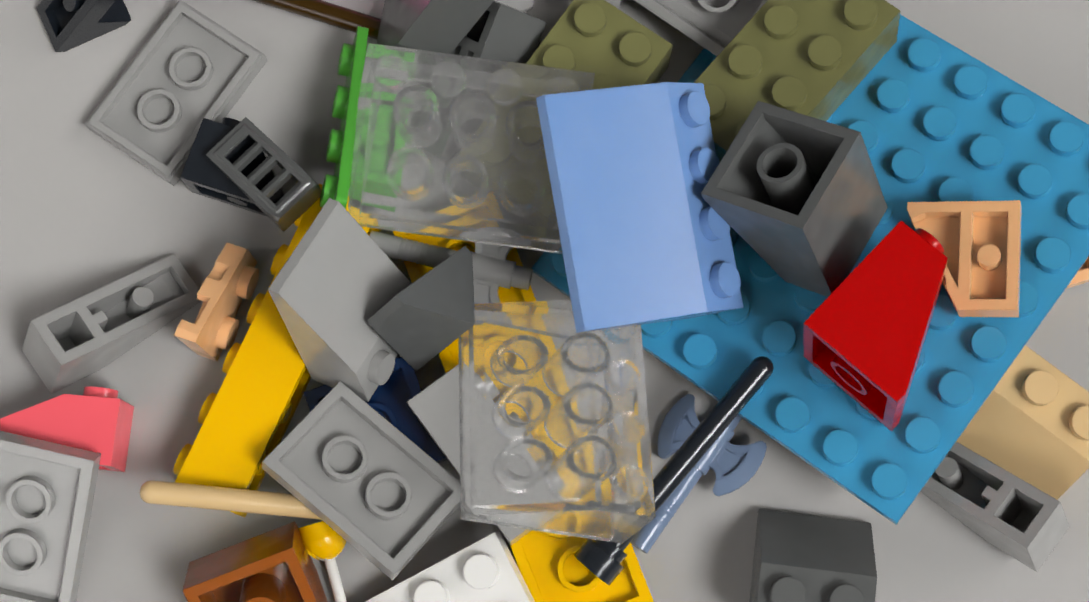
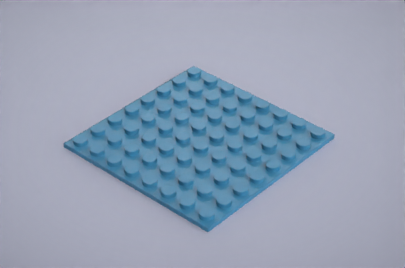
M901 14L897 42L826 121L861 132L888 207L851 272L900 221H903L915 231L907 212V202L1020 200L1022 217L1019 318L959 317L943 284H941L939 297L899 424L892 431L804 357L803 323L828 297L785 282L732 227H730V235L736 268L741 279L740 291L743 308L691 319L614 328L717 401L724 396L755 358L759 356L768 357L774 366L773 373L738 415L895 525L898 524L1089 257V124ZM704 48L678 82L694 83L717 56ZM558 234L531 269H533L536 275L570 298L560 235Z

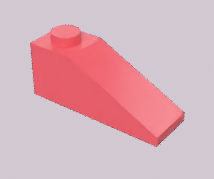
M87 386L84 387L83 395L62 394L0 418V431L101 453L99 470L125 472L134 406L119 399L117 390Z

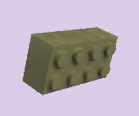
M573 0L457 156L461 175L486 192L494 190L497 200L546 233H549L556 224L557 218L536 98L547 94L657 83L669 67L673 44L605 0Z
M768 0L694 82L704 84L706 99L710 106V123L714 146L719 162H721L758 101L827 121L897 42L901 11L885 0Z

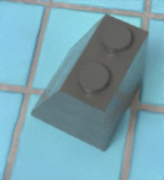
M761 101L756 103L701 192L704 200L785 282L826 297L850 274L888 208L861 132Z

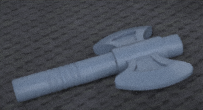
M687 394L681 398L666 414L657 442L658 456L661 459H667L676 453L700 424L695 413L694 395ZM737 415L635 536L631 541L632 545L647 554L701 476H705L710 469L716 474L713 493L718 497L741 488L756 474L765 457L766 443L764 441H757L749 445H734L729 442L734 436L733 431L742 417Z

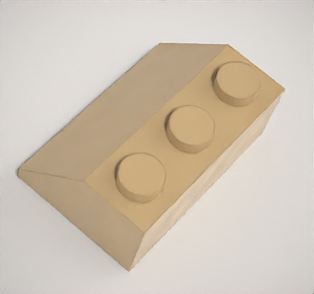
M1025 345L956 442L1058 500L1089 469V392Z

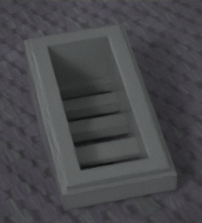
M247 117L206 154L283 232L321 197L322 190L319 184ZM249 136L255 143L233 164L229 162L225 157ZM264 151L268 157L245 177L241 171ZM278 165L282 171L260 191L255 185ZM292 179L297 184L277 203L274 204L270 200L288 180Z

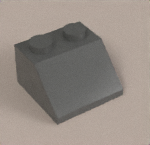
M764 509L758 510L749 602H875L877 571L871 523Z

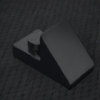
M42 0L36 7L55 52H66L125 26L131 21V16L123 0Z

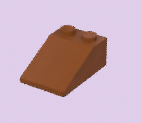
M295 521L189 562L183 586V593L188 602H328L317 569L304 547Z

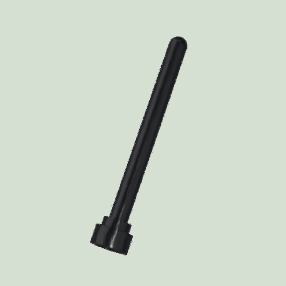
M759 356L750 363L605 536L603 533H600L595 540L589 537L574 556L603 582L610 585L624 569L620 563L627 556L624 549L771 376L774 366L768 357Z

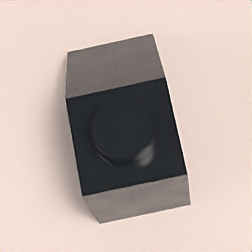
M224 117L221 123L203 118L180 178L192 193L266 216L206 156L241 121ZM247 136L225 158L233 164L255 142ZM262 151L241 173L247 177L267 158L266 153ZM272 169L255 185L260 191L276 176L274 170ZM281 187L270 198L274 204L285 195L283 188Z

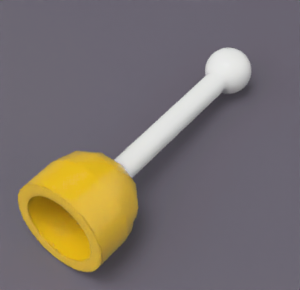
M324 521L298 528L308 554L317 560L325 562L335 602H347L335 559L342 552L346 540Z

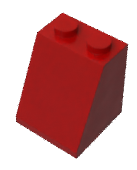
M900 221L803 323L804 357L890 431L900 422L939 297L948 257L943 254L944 248L933 235L921 228H917L914 231L903 221Z

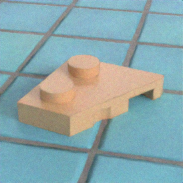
M1021 201L907 202V212L915 230L917 228L926 230L944 248L943 254L948 257L942 284L958 316L1019 318Z
M228 242L225 244L211 273L206 277L197 292V300L203 301L195 323L182 319L175 331L174 336L197 355L218 362L222 350L228 351L235 341L239 329V320L235 318L242 299L248 300L252 296L259 278V269L255 268L257 261L248 249Z

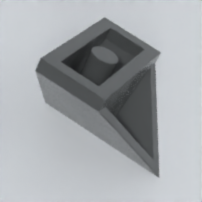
M466 246L396 294L367 320L373 329L416 372L475 324L473 256Z

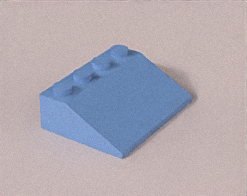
M661 82L547 94L537 97L536 101L576 333L691 319L743 308L740 291L741 279L736 268L730 235L731 226L701 195V192L720 163L715 151L710 123V106L706 99L704 84Z

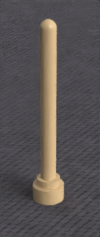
M155 480L146 481L140 488L141 499L149 504L321 520L295 496L289 493Z

